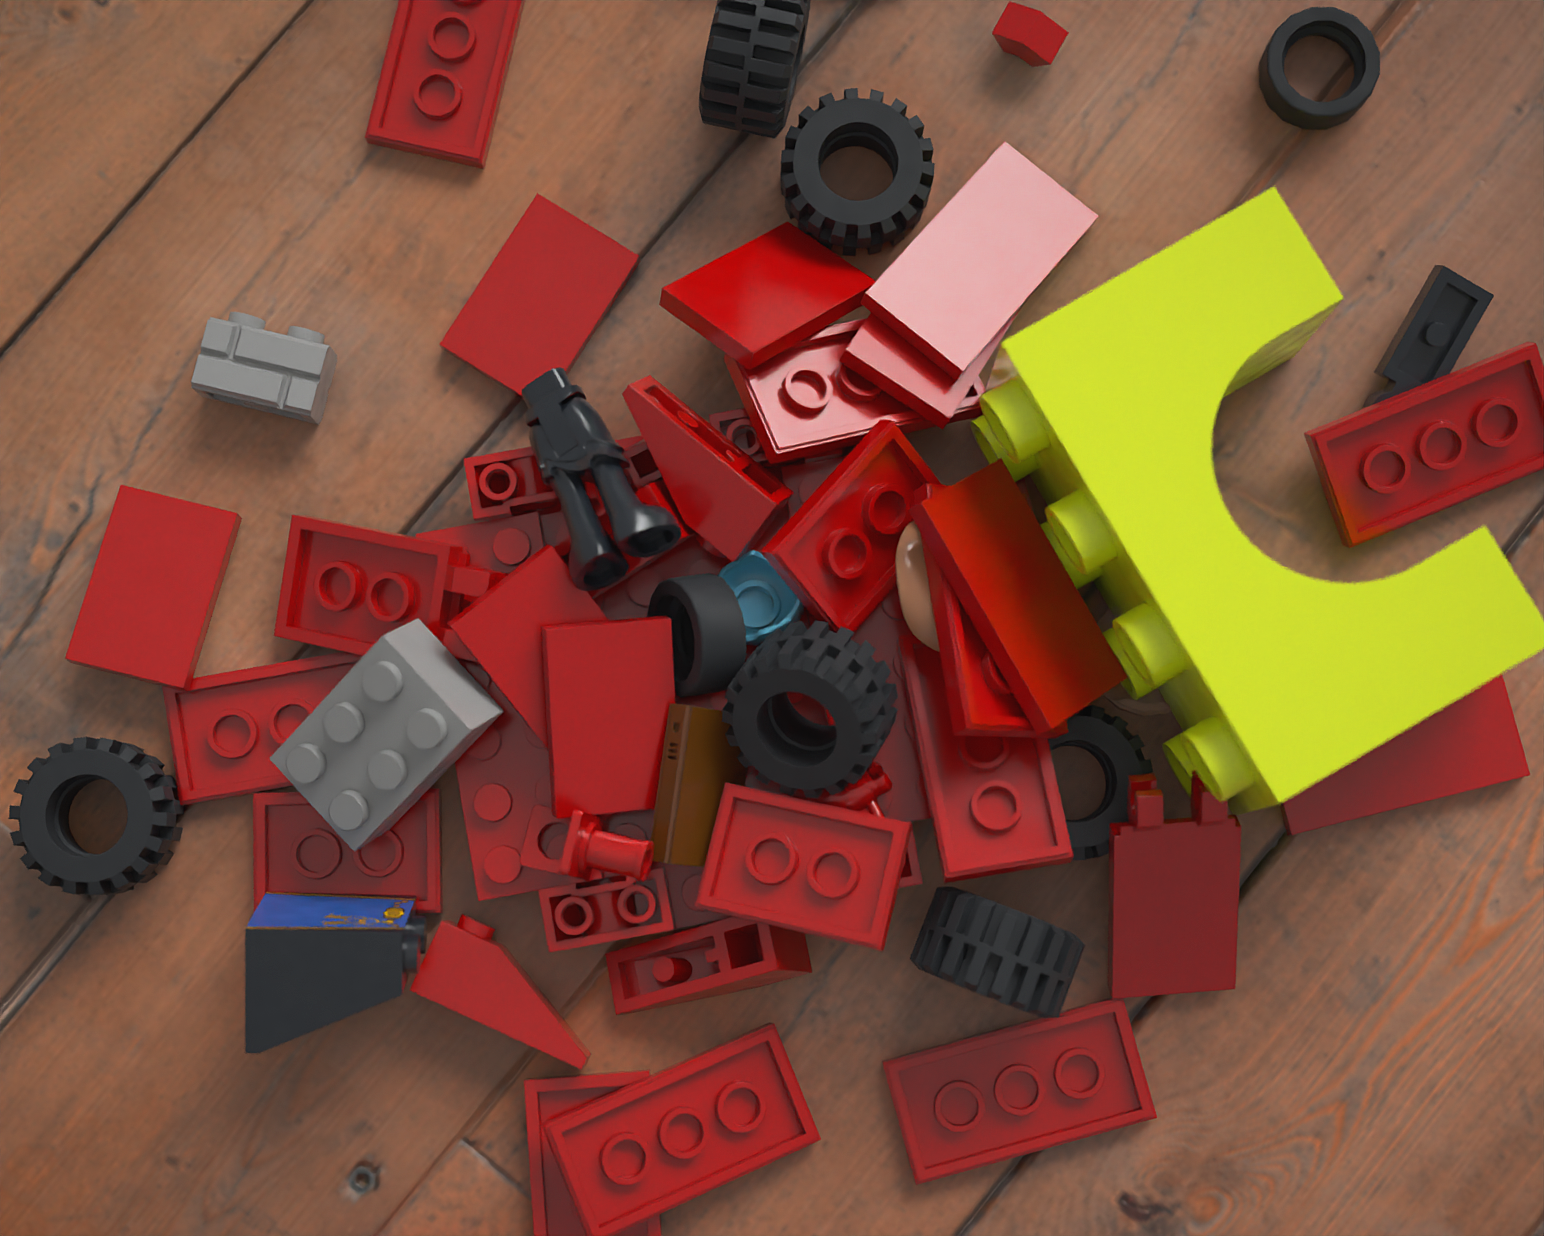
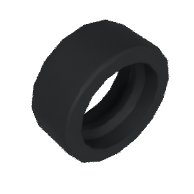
M1310 7L1291 15L1275 30L1259 62V87L1268 107L1284 122L1304 130H1327L1347 122L1371 96L1380 75V51L1372 32L1356 16L1335 7ZM1308 36H1322L1338 43L1349 54L1354 66V78L1349 89L1340 98L1330 102H1315L1301 96L1288 83L1284 74V59L1288 50L1298 40Z
M711 573L674 577L660 582L651 595L647 617L668 616L671 618L675 695L689 697L727 690L736 674L744 665L746 658V630L742 610L734 591L723 578Z

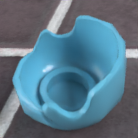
M750 550L738 560L724 566L718 574L734 591L740 605L746 630L747 645L758 646L760 643L762 644L765 638L776 629L784 632L789 623L798 622L804 613L802 602L758 551Z

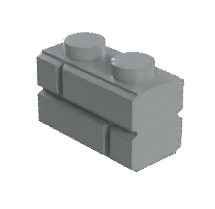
M230 312L228 321L213 317L208 319L201 343V353L198 355L191 380V388L202 397L319 425L322 421L328 398V389L331 386L337 364V354L329 345L323 344L325 338L323 334L297 326H289L287 335L264 330L266 324L264 320L240 312Z

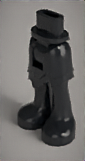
M553 368L527 384L521 392L529 409L524 414V420L526 425L530 427V445L538 470L541 473L542 482L553 488L566 521L571 540L568 562L570 575L574 584L580 590L595 591L606 588L618 582L626 575L629 569L623 552L638 558L658 555L670 549L678 542L682 530L677 519L670 511L664 507L643 504L633 492L623 472V469L631 467V464L623 455L624 449L613 439L597 410L586 401L582 388L578 385H571L563 368ZM582 480L596 485L608 515L615 541L602 526Z

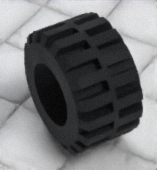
M810 0L717 1L706 48L699 93V110L704 124L774 139L785 127L796 86L809 19Z
M858 88L844 89L842 100L835 101L832 93H829L819 98V108L815 111L810 106H807L799 114L797 127L790 126L785 137V149L781 153V195L785 197V209L789 218H796L798 229L809 236L812 234L816 236L818 242L831 250L832 245L843 247L842 255L856 256L857 248H867L868 255L881 252L882 245L888 241L892 246L902 241L905 231L908 228L913 230L921 220L922 211L927 206L934 178L935 163H932L934 149L931 139H924L923 137L924 124L917 115L909 119L906 116L907 105L897 98L891 106L883 103L884 92L871 89L869 99L858 98ZM852 146L865 147L875 151L884 158L892 171L893 179L891 185L874 198L862 201L848 200L833 193L826 186L820 175L821 165L827 157L839 149Z
M816 620L808 630L802 621L789 623L784 632L776 629L765 638L762 644L760 643L728 686L724 697L728 702L722 709V721L731 725L725 733L730 746H739L741 749L737 757L745 768L750 765L754 766L759 771L756 778L764 784L768 785L771 780L781 784L780 792L792 796L797 789H802L806 798H819L824 789L831 796L843 792L848 783L854 785L862 778L890 734V729L896 721L898 711L897 708L893 707L894 702L898 698L896 684L885 682L891 673L885 660L876 663L871 657L876 649L866 640L861 646L851 640L853 631L841 626L838 632L835 633L829 631L828 622ZM786 692L802 693L817 700L830 713L835 726L820 725L803 717L793 707Z
M1095 705L1085 706L1066 719L1068 733L1055 739L1048 738L1050 751L1062 746H1077L1085 749L1098 760L1105 775V794L1097 810L1082 819H1065L1073 853L1072 861L1101 857L1109 853V823L1128 822V776L1144 775L1153 772L1151 759L1145 760L1141 748L1145 745L1139 735L1133 736L1125 728L1128 723L1118 715L1111 717L1104 713V708Z
M91 737L73 738L72 744L58 743L48 748L50 753L48 758L36 757L27 766L33 773L29 780L19 779L13 791L22 795L20 806L10 805L9 819L19 820L20 830L10 834L13 845L24 846L27 852L20 858L27 869H38L41 872L38 879L48 886H60L63 888L62 892L75 895L124 893L135 889L134 885L137 883L149 882L158 875L154 869L158 865H167L174 855L168 849L172 840L180 841L183 830L181 827H176V815L184 814L183 805H180V801L175 800L173 791L178 789L177 783L173 776L163 773L162 769L165 765L155 756L145 754L144 749L133 744L102 737L100 739ZM103 779L112 782L122 793L127 805V824L121 838L112 848L102 854H91L82 849L73 838L69 827V811L75 796L83 787L95 780Z
M947 886L936 888L910 960L923 972L1016 1009L1048 1019L1058 1018L1085 944L1075 934L973 893Z

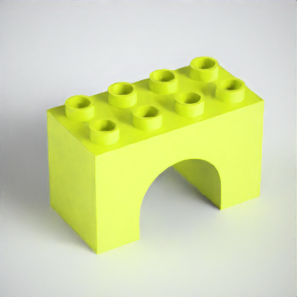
M1275 186L1003 341L986 387V393L979 396V403L984 415L970 423L973 435L988 464L1002 458L1015 482L1030 475L1048 505L1045 508L1048 520L1040 524L1075 587L1079 589L1094 581L1116 619L1112 621L1113 627L1103 632V635L1128 677L1121 682L1123 688L1134 700H1138L1158 688L1166 703L1169 704L1183 732L1164 742L1162 748L1172 771L1187 795L1191 798L1192 771H1196L1205 786L1218 801L1223 802L1228 799V806L1236 816L1283 802L1544 648V619L1485 525L1402 573L1370 582L1337 583L1298 574L1273 561L1246 538L1229 515L1216 484L1211 452L1213 426L1220 401L1237 389L1293 358L1344 298Z

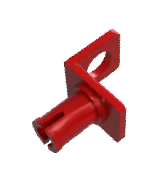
M537 804L533 806L520 855V863L525 867L585 881L590 880L592 868L645 881L653 860L654 843L649 840L642 841L601 831L604 819L582 811L574 810L572 817L556 819L552 815V807ZM554 823H563L569 827L561 859L546 857L540 847V837L543 830Z

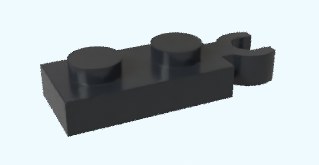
M1435 265L1374 373L1388 380L1385 388L1371 394L1365 401L1362 409L1449 374L1494 295L1444 265Z

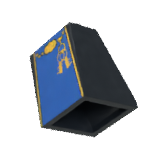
M266 892L245 928V1053L259 1054L401 996L409 974L419 973L421 954L426 952L427 917L416 916V896Z

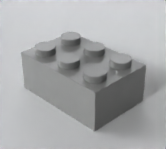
M418 618L383 635L269 759L355 852L390 830L504 710Z

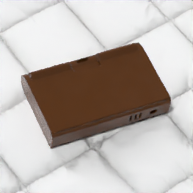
M671 703L669 705L651 841L654 843L652 861L704 867L725 782L745 787L748 767L745 768L737 759L741 752L739 746H730L725 733L731 725L722 721V711Z

